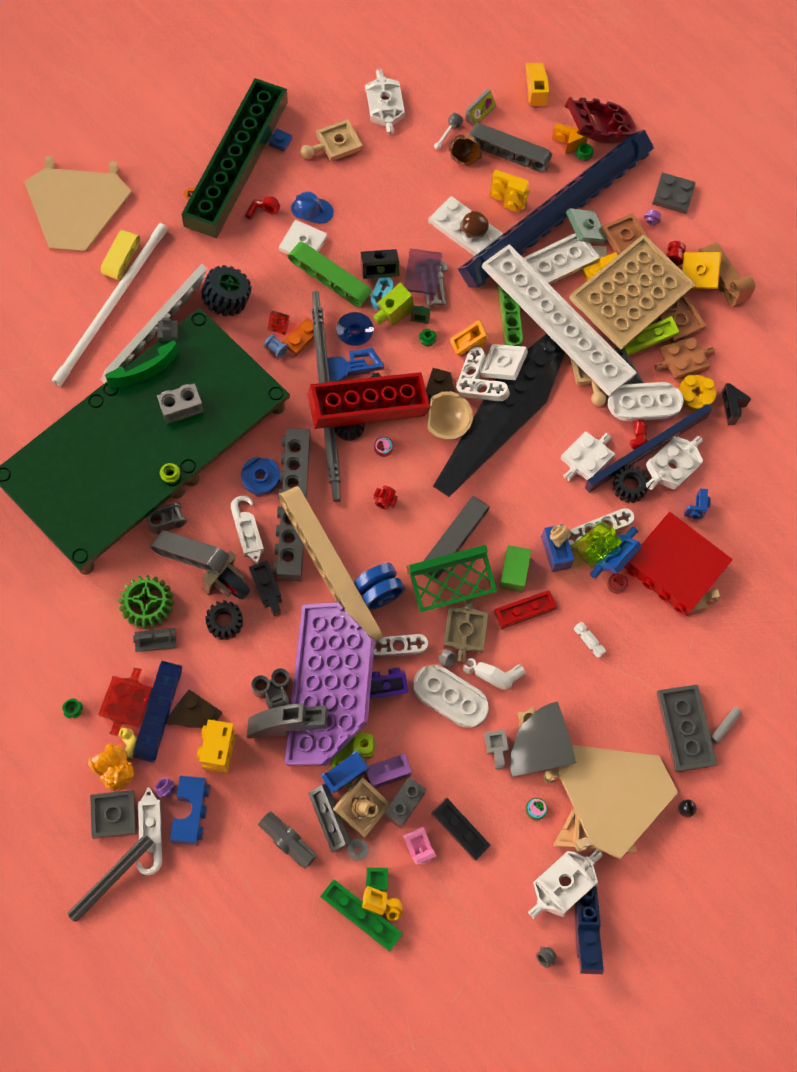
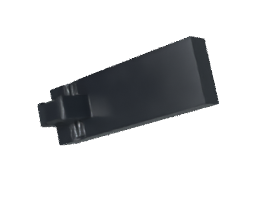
M445 798L431 812L473 860H477L491 846L448 798Z

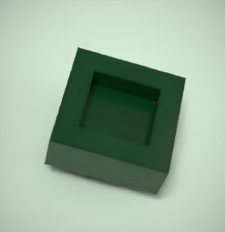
M413 305L411 321L429 324L431 309L421 305Z

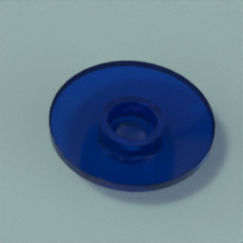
M351 312L339 319L336 332L339 339L345 344L359 346L371 339L373 323L366 315L359 312Z

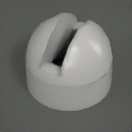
M445 649L441 651L442 654L438 656V659L442 665L451 667L456 660V654Z

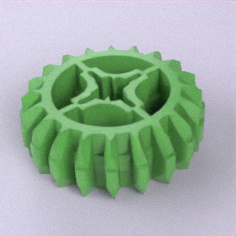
M149 575L146 576L145 580L139 576V581L137 582L131 579L132 585L125 584L124 587L127 591H121L120 594L123 598H120L118 601L121 604L119 610L123 612V618H128V623L130 625L134 623L136 628L140 627L141 624L143 629H147L148 624L155 628V622L162 625L161 618L168 619L167 613H172L173 611L170 606L174 605V600H172L174 595L172 592H169L171 590L170 586H165L164 580L158 582V577L156 576L152 580ZM151 589L158 591L163 598L153 596ZM142 590V593L140 595L135 596L139 591ZM147 596H148L150 602H148V604H146V607H145L144 604H143V602H145V600H147ZM131 606L141 608L142 615L133 612ZM159 608L157 611L150 614L153 609Z

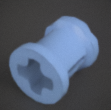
M275 334L270 335L263 345L265 349L275 353L277 358L283 357L289 347L286 343L283 344L279 341Z

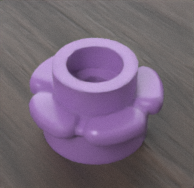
M648 210L647 214L644 215L646 222L650 225H656V223L661 221V213L656 210Z
M167 777L159 780L155 786V790L158 792L157 796H170L174 792L175 782Z

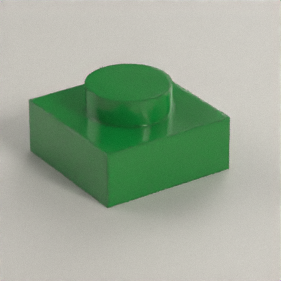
M367 867L366 888L369 886L380 891H388V868Z

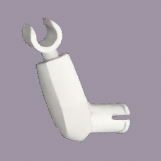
M470 658L467 660V664L472 667L467 665L463 667L465 673L471 674L475 671L476 676L501 690L511 689L512 683L526 675L524 668L520 664L505 673L497 667L482 662L476 665V661Z

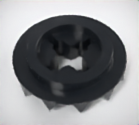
M354 424L355 426L351 427L350 432L347 426L335 427V432L341 439L355 440L363 434L365 424Z

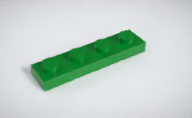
M335 879L332 880L320 896V898L389 952L403 934L379 914L362 908L363 901Z

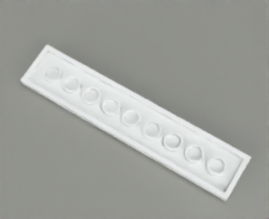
M510 244L483 263L482 268L608 396L636 375L637 372Z

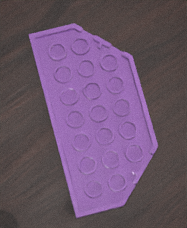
M338 602L302 605L291 704L304 703L305 707L326 706L328 718L327 728L288 731L285 765L326 766L368 723L375 641L347 614V611Z

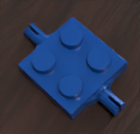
M632 526L624 535L611 533L587 559L590 565L595 566L590 575L596 579L604 570L618 574L642 547L639 541L632 539L638 533V530Z

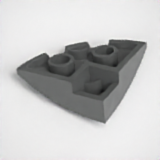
M558 701L539 708L526 722H523L515 736L516 740L510 753L512 777L576 763L569 733Z

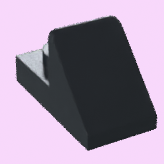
M726 383L721 391L728 425H735L741 417V407H746L751 398L732 384Z

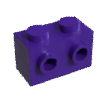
M400 668L388 669L389 673L380 674V671L372 672L370 699L409 693L405 670L401 671Z

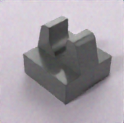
M162 318V321H158V341H178V321H171L170 318Z

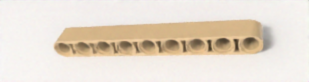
M296 486L280 493L279 500L335 601L344 607L347 614L375 642L382 639L380 628L301 489Z

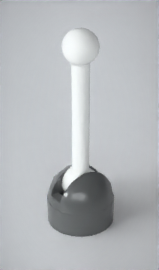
M452 113L449 117V128L439 142L435 143L434 148L436 150L441 148L442 142L451 129H456L463 123V118L459 114Z

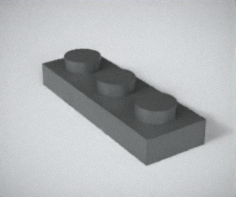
M323 784L309 792V797L331 852H337L351 844L342 818L333 810L336 803L327 784Z

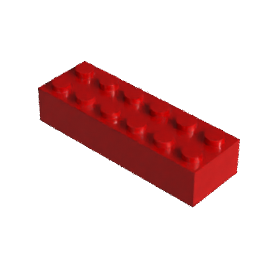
M422 372L310 384L307 393L314 429L422 417L426 415L430 407Z

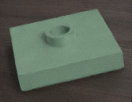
M570 208L566 212L579 241L603 244L608 241L595 211Z

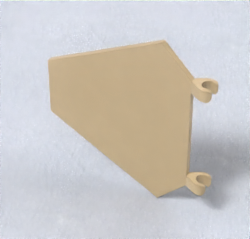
M46 156L45 168L24 183L48 247L52 250L86 252L128 199L132 191L118 177L119 168L117 162H110L109 173L54 169L55 161H53V156Z
M572 745L576 763L546 771L544 780L548 784L559 778L561 779L587 835V838L577 840L575 844L577 852L594 847L621 859L673 800L678 791L658 755Z

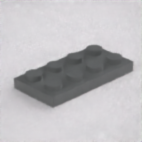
M698 684L658 690L656 693L675 772L716 766L717 761Z

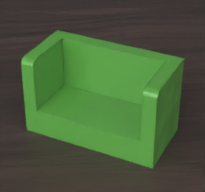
M511 545L507 546L499 588L523 592L531 555L530 549Z

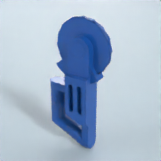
M373 348L349 351L350 361H346L342 356L339 358H328L330 382L340 381L344 377L348 378L351 375L384 369V363ZM370 356L374 365H368L364 359L355 360L354 358Z

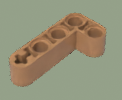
M717 242L700 248L698 252H721L718 289L729 306L733 307L748 301L755 290L753 278L750 275L741 278Z

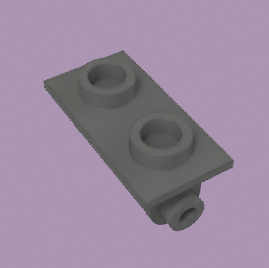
M176 628L134 632L135 652L177 648Z

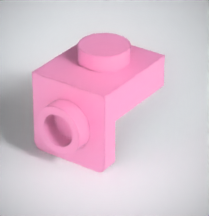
M423 827L403 835L411 858L416 864H426L431 861V858L436 856Z

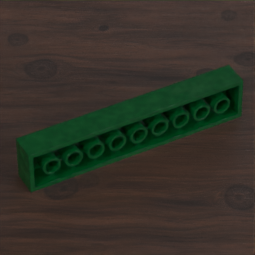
M254 78L181 214L184 227L217 239L288 103L286 88Z

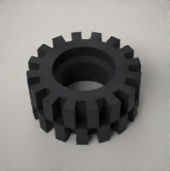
M630 465L629 468L624 466L623 470L620 469L612 484L614 485L613 491H616L615 495H620L619 499L621 501L625 498L627 503L630 500L632 503H635L636 500L640 501L648 490L646 483L650 481L648 480V474L644 475L645 470L640 472V467L638 466L636 469H633L634 465ZM628 478L634 479L638 483V488L635 490L628 489L624 485V480Z
M223 600V603L218 601L215 606L212 604L210 606L211 609L206 612L207 616H205L209 632L215 638L218 636L221 640L223 638L228 640L230 636L234 638L236 633H240V628L243 627L241 610L231 601L229 603L226 600ZM223 613H227L232 617V622L227 627H221L217 624L218 616Z

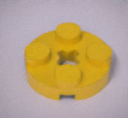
M701 375L686 376L678 388L683 395L684 407L691 411H697L706 404L711 406L716 398L714 381ZM698 390L701 394L695 396L696 394L692 391Z

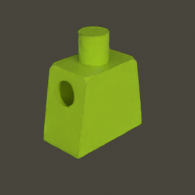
M401 282L378 302L380 311L373 316V319L378 325H381L386 320L390 325H394L411 314L412 306L414 305L413 297Z

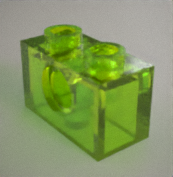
M601 521L572 546L581 560L592 567L621 544L622 541L611 526Z

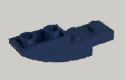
M596 886L575 903L577 958H579L580 974L603 975L604 971L600 938L601 921Z

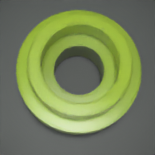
M172 463L165 464L160 470L161 479L167 483L177 481L180 477L178 466ZM168 472L174 473L172 476H167Z

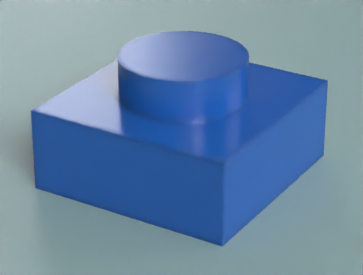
M276 128L269 139V146L285 152L292 141V135Z

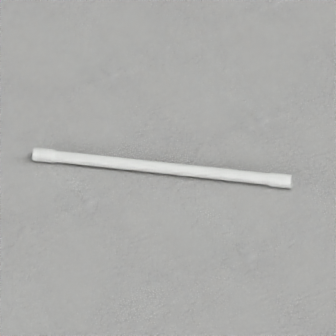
M162 223L158 224L129 270L67 360L51 381L55 385L61 387L82 353L156 245L168 231L167 226Z

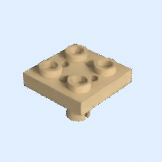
M359 776L333 810L361 837L365 838L384 815L390 803L363 777Z

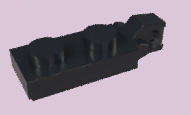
M268 560L258 563V565L250 566L249 570L262 604H264L265 608L270 607L273 616L280 615L281 609L278 603L282 602L281 593Z

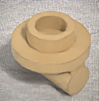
M557 525L551 530L550 539L555 546L560 547L572 532L565 525Z

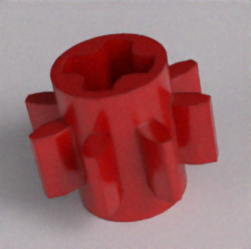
M386 485L382 489L377 487L373 495V499L376 500L375 505L384 510H387L389 506L394 508L398 498L395 495L396 491Z

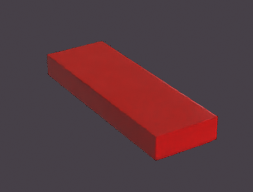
M550 590L496 608L494 613L500 628L503 629L557 609Z

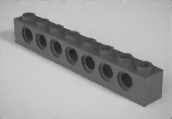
M287 428L286 435L282 437V447H285V453H281V464L284 465V471L280 470V482H283V489L279 488V494L291 489L289 487L290 484H297L307 500L310 429ZM297 448L300 451L292 452L291 450ZM292 466L299 467L297 470L290 469ZM281 505L277 509V518H281L280 525H276V537H279V543H275V555H278V562H274L273 574H277L278 581L301 582L304 544L293 524L289 525L286 523L290 519ZM287 538H293L294 542L286 543L285 540ZM287 556H291L294 558L290 562H286L283 560Z

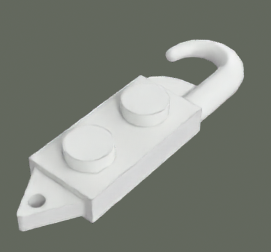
M238 496L231 503V511L244 557H248L258 565L264 548L254 515L249 512L240 513L238 504L242 501H247L251 506L254 503L247 496Z
M148 787L142 800L138 802L139 840L144 835L152 839L153 845L146 852L153 853L154 864L150 869L143 868L140 861H137L136 865L140 873L149 876L158 872L162 866L161 801L157 800Z

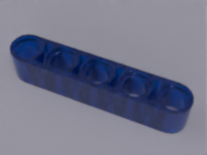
M161 661L135 744L133 758L151 763L155 762L165 730L166 719L169 716L181 676L182 665Z

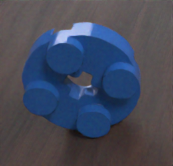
M254 457L248 460L242 468V484L247 491L258 497L269 494L280 483L279 467L269 458ZM257 473H265L264 479H257Z

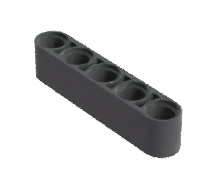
M480 123L474 124L469 133L479 143L481 150L538 172H544L552 158V153L546 148Z
M472 496L424 561L458 552L487 514L490 506L477 497ZM437 570L433 578L438 579L443 570Z
M165 530L160 531L150 546L153 551L161 556L215 574L220 573L230 557L221 548Z

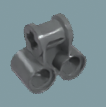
M283 668L274 670L271 680L263 675L256 676L252 680L251 686L254 695L257 698H265L269 709L290 705L285 692L290 686V676L287 670ZM279 676L286 678V681L281 684L275 680ZM259 683L267 685L262 691L256 689Z

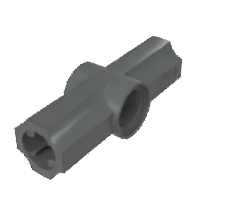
M271 811L258 823V826L274 840L275 845L286 855L289 854L303 869H306L317 857V854L301 840L300 835L289 825L286 826Z

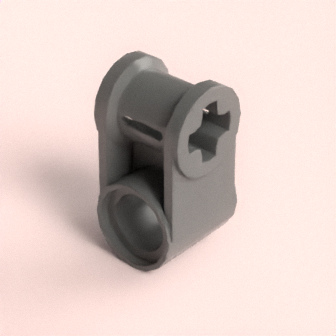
M172 503L153 511L147 516L149 530L154 534H159L161 530L168 531L179 528L187 523L186 517H183L180 503ZM155 520L161 521L160 524H152V522Z

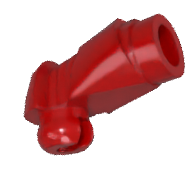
M643 419L633 422L636 438L630 440V446L633 450L648 442L646 438L648 426Z

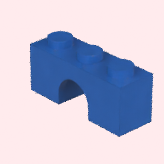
M179 777L177 798L179 801L191 803L192 811L184 819L173 818L170 837L172 843L198 846L199 840H203L204 827H201V823L207 814V806H204L205 797H209L210 784H207L206 778Z

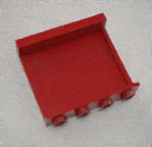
M669 511L641 544V549L624 568L630 576L638 578L647 589H652L656 592L661 600L669 602L674 606L678 613L688 616L733 559Z

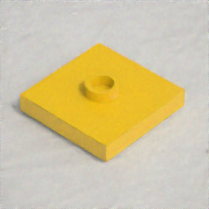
M684 252L682 272L695 283L692 289H718L721 252Z

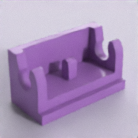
M405 754L370 765L371 769L365 772L369 784L374 788L410 777L412 773Z

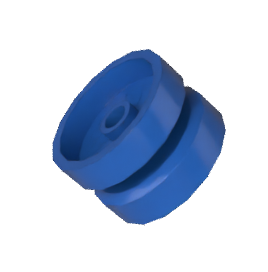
M392 563L377 565L362 573L353 582L360 595H363L362 598L369 610L389 604L405 591V586L401 579L395 578L397 572Z

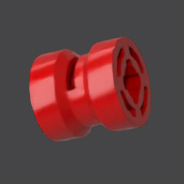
M671 241L668 244L666 256L676 266L683 264V254L686 250V245L681 241Z

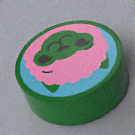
M532 798L526 805V814L533 820H540L547 813V804L541 798Z

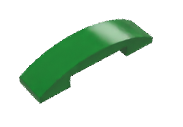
M175 340L157 348L159 356L127 372L121 366L105 374L109 387L130 386L157 375L178 354Z

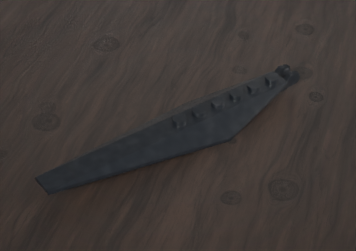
M547 333L527 349V356L516 380H495L504 382L510 391L509 397L504 401L483 400L473 417L471 427L461 437L434 483V488L450 497L547 403L565 355V351Z

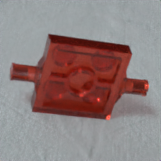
M134 667L130 678L113 676L98 714L100 717L114 722L109 732L110 735L118 736L121 725L140 727L153 691L152 687L143 685L138 681L142 671L140 668Z

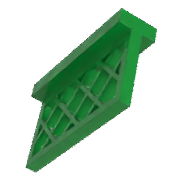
M486 545L406 566L420 613L497 592L487 556L488 550ZM483 558L485 567L481 573L472 568L475 560ZM461 564L468 568L463 578L453 573L456 565ZM442 569L449 573L444 583L433 578L437 570ZM470 570L480 575L475 585L465 580ZM424 575L429 578L425 588L417 585L415 576ZM451 575L461 580L456 590L446 585ZM482 577L489 580L490 590L484 591L477 587ZM432 580L441 585L437 595L427 591ZM463 582L473 587L468 596L458 592ZM444 587L454 593L449 601L439 598ZM424 593L435 598L431 606L423 608L421 599Z

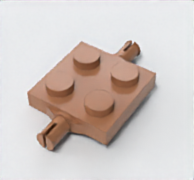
M695 337L661 346L660 353L663 357V362L655 363L654 368L656 371L666 368L672 373L675 380L709 370L710 367L706 356L714 354L715 349L713 346L702 349Z

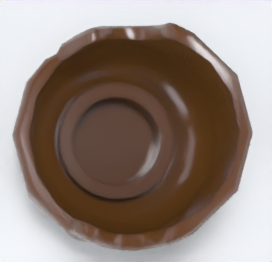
M471 211L460 222V231L464 232L468 238L478 239L483 237L488 231L489 222L482 213Z

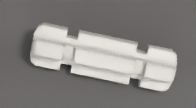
M583 622L578 623L573 628L577 635H581L580 638L590 650L593 649L592 653L597 658L605 654L606 649L599 645L600 642L590 630H586L587 627Z

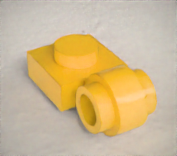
M369 886L364 891L362 908L383 915L385 912L387 918L392 921L398 920L401 917L403 905L399 899L391 898L388 900L387 893Z

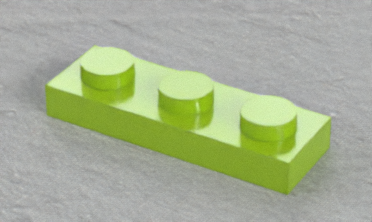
M671 316L648 326L624 347L627 355L630 356L678 336L680 332L673 317Z

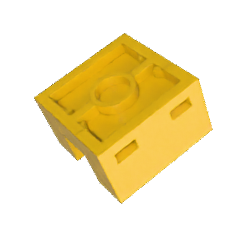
M208 720L207 726L203 725L201 733L203 746H199L197 752V759L202 764L203 770L228 774L236 737L233 723Z

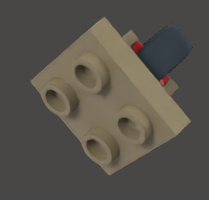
M229 551L230 557L219 574L207 571L203 576L202 590L209 595L214 588H217L228 597L232 594L243 600L250 593V589L242 581L244 576L233 567L236 555Z

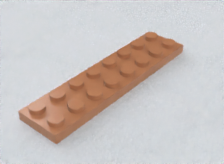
M633 213L602 226L609 244L618 255L643 234L649 239ZM686 294L658 318L659 321H662L671 316L673 317L680 332L678 336L670 338L673 343L706 328L705 323Z

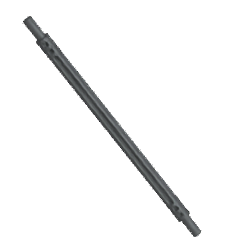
M313 291L312 319L319 383L330 382L323 308L320 306L319 292ZM335 427L324 428L329 483L332 486L333 501L339 502L341 501L339 488L341 479Z

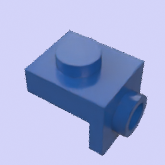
M700 489L695 498V506L688 505L684 511V516H688L691 519L704 517L711 503L708 489Z

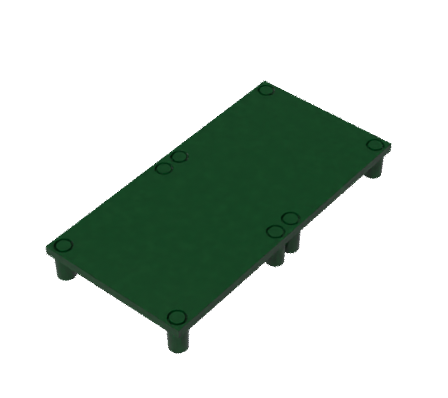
M201 308L178 325V341H175L178 354L165 369L150 379L130 386L109 387L106 381L0 465V488L81 574H90L94 570L93 561L170 497L181 498L185 493L184 485L195 486L199 482V473L268 415L271 413L281 414L285 410V401L290 398V394ZM157 341L125 366V372L159 356L157 348L171 341ZM195 383L204 412L166 424L157 395L167 390L172 391L183 385ZM189 397V398H187V399H185V400H186V401H190V400H192L193 398ZM168 404L167 407H172L174 404ZM167 463L177 465L180 470L179 479L173 483L163 481L160 476L161 468ZM168 472L167 476H172L174 473Z

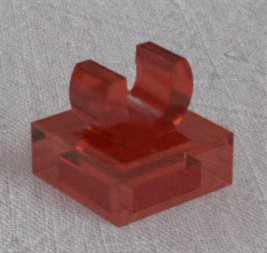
M272 310L269 316L268 330L285 335L288 331L290 315Z

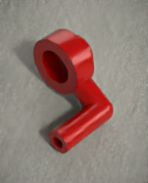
M265 197L263 201L255 199L252 201L245 217L251 219L257 207L263 208L267 213L275 215L281 207L280 203L275 197Z

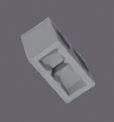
M195 383L191 385L186 384L178 389L167 390L157 395L166 424L204 412ZM189 397L193 398V399L190 400V401H186V400H185V399H187V398H189ZM168 404H174L172 407H167Z

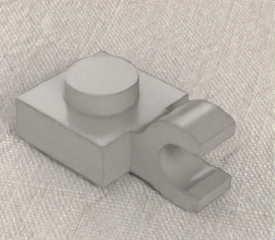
M505 730L485 732L484 739L487 755L494 754L495 769H502L505 766L503 753L509 750Z

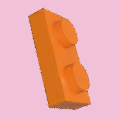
M307 317L282 341L283 344L286 343L289 346L288 350L295 356L315 339L313 321Z

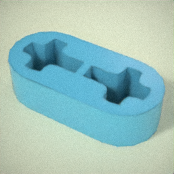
M389 277L380 278L372 292L370 304L375 310H380L378 303H376L379 297L383 298L393 289V281ZM387 284L388 286H386L385 290L382 291V286Z

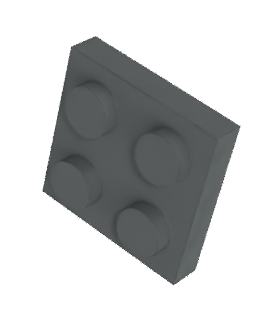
M662 172L652 204L686 214L696 182Z
M134 790L90 795L92 839L136 834Z

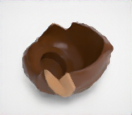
M458 135L449 144L451 158L458 164L463 166L471 165L482 158L479 143L470 135Z

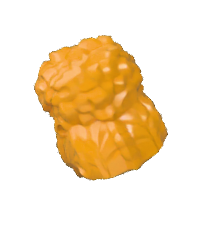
M108 743L105 746L104 752L97 754L92 759L91 757L88 759L89 767L100 776V780L107 789L122 790L131 782L135 775L132 763L126 760L127 755L121 745H116L115 747L112 743Z

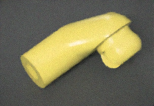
M123 727L119 731V737L126 744L124 751L127 758L133 759L138 745V738L132 729Z

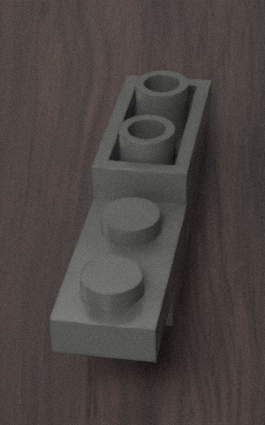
M304 703L262 711L248 718L247 738L288 736V731L327 728L328 709L326 706L305 707Z

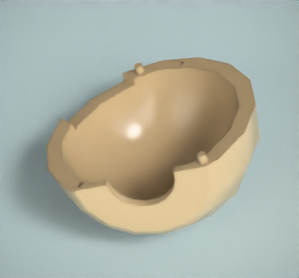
M452 391L440 392L434 395L430 401L427 429L435 437L444 440L456 439L464 435L471 427L473 420V411L468 401L460 394Z

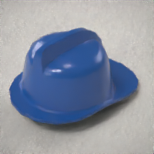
M303 192L297 195L296 200H294L291 206L294 216L314 223H326L333 217L334 210L332 205L318 198L312 192Z

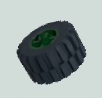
M222 265V267L216 266L215 269H211L206 276L201 291V297L204 300L205 306H209V310H214L216 314L219 315L220 313L223 316H227V314L234 316L235 313L237 315L241 313V310L243 311L252 290L250 280L246 279L247 275L245 273L242 274L239 269H234L233 266L227 267Z

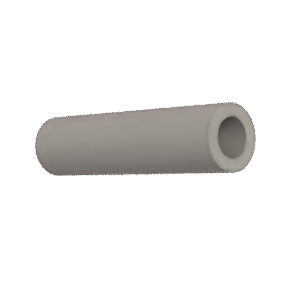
M734 707L711 735L713 743L719 744L742 715L741 710Z

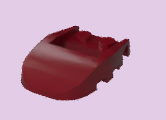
M569 97L565 104V108L570 110L577 125V134L596 142H623L636 131V126L630 114L616 103L607 101L606 104H603L597 98H593L592 101H587L586 98H579L576 101ZM591 115H594L599 128H597Z

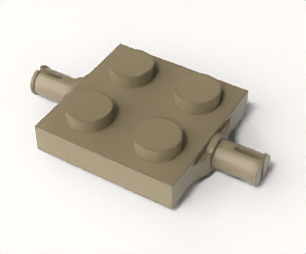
M474 598L470 599V604L469 599L466 600L465 607H448L443 647L457 650V662H461L462 656L461 664L466 663L467 652L483 653L488 613L477 611L473 608Z

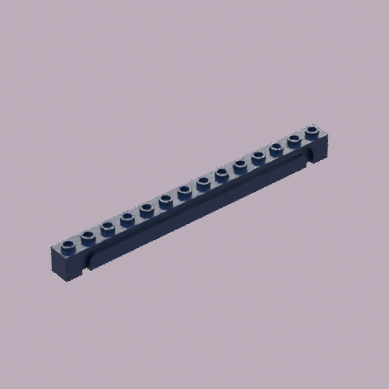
M642 130L633 133L459 267L458 271L468 287L476 286L479 288L486 283L485 280L488 277L491 278L482 268V265L500 250L510 244L522 255L525 253L524 249L538 242V238L548 235L551 232V228L561 225L565 217L568 218L566 212L570 208L577 209L578 207L588 204V199L598 196L601 193L600 190L611 186L615 178L622 177L627 169H632L637 165V161L650 155L649 152L654 149V146L646 131Z

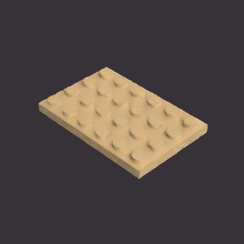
M643 234L574 291L569 299L622 350L695 286V283Z

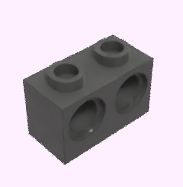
M409 777L385 811L384 817L402 828L425 795L426 788Z

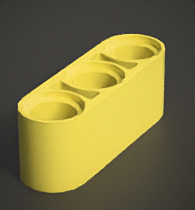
M121 229L101 265V274L120 280L139 246L140 236Z

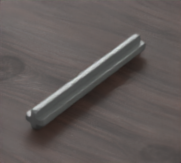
M144 835L68 912L71 920L78 921L153 845V841L149 836Z

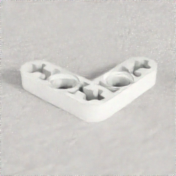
M481 347L472 348L468 352L456 388L459 394L466 398L492 401L506 400L510 395V391L504 382L479 379L486 354ZM476 369L474 374L467 375L469 370ZM481 387H488L485 392H478Z

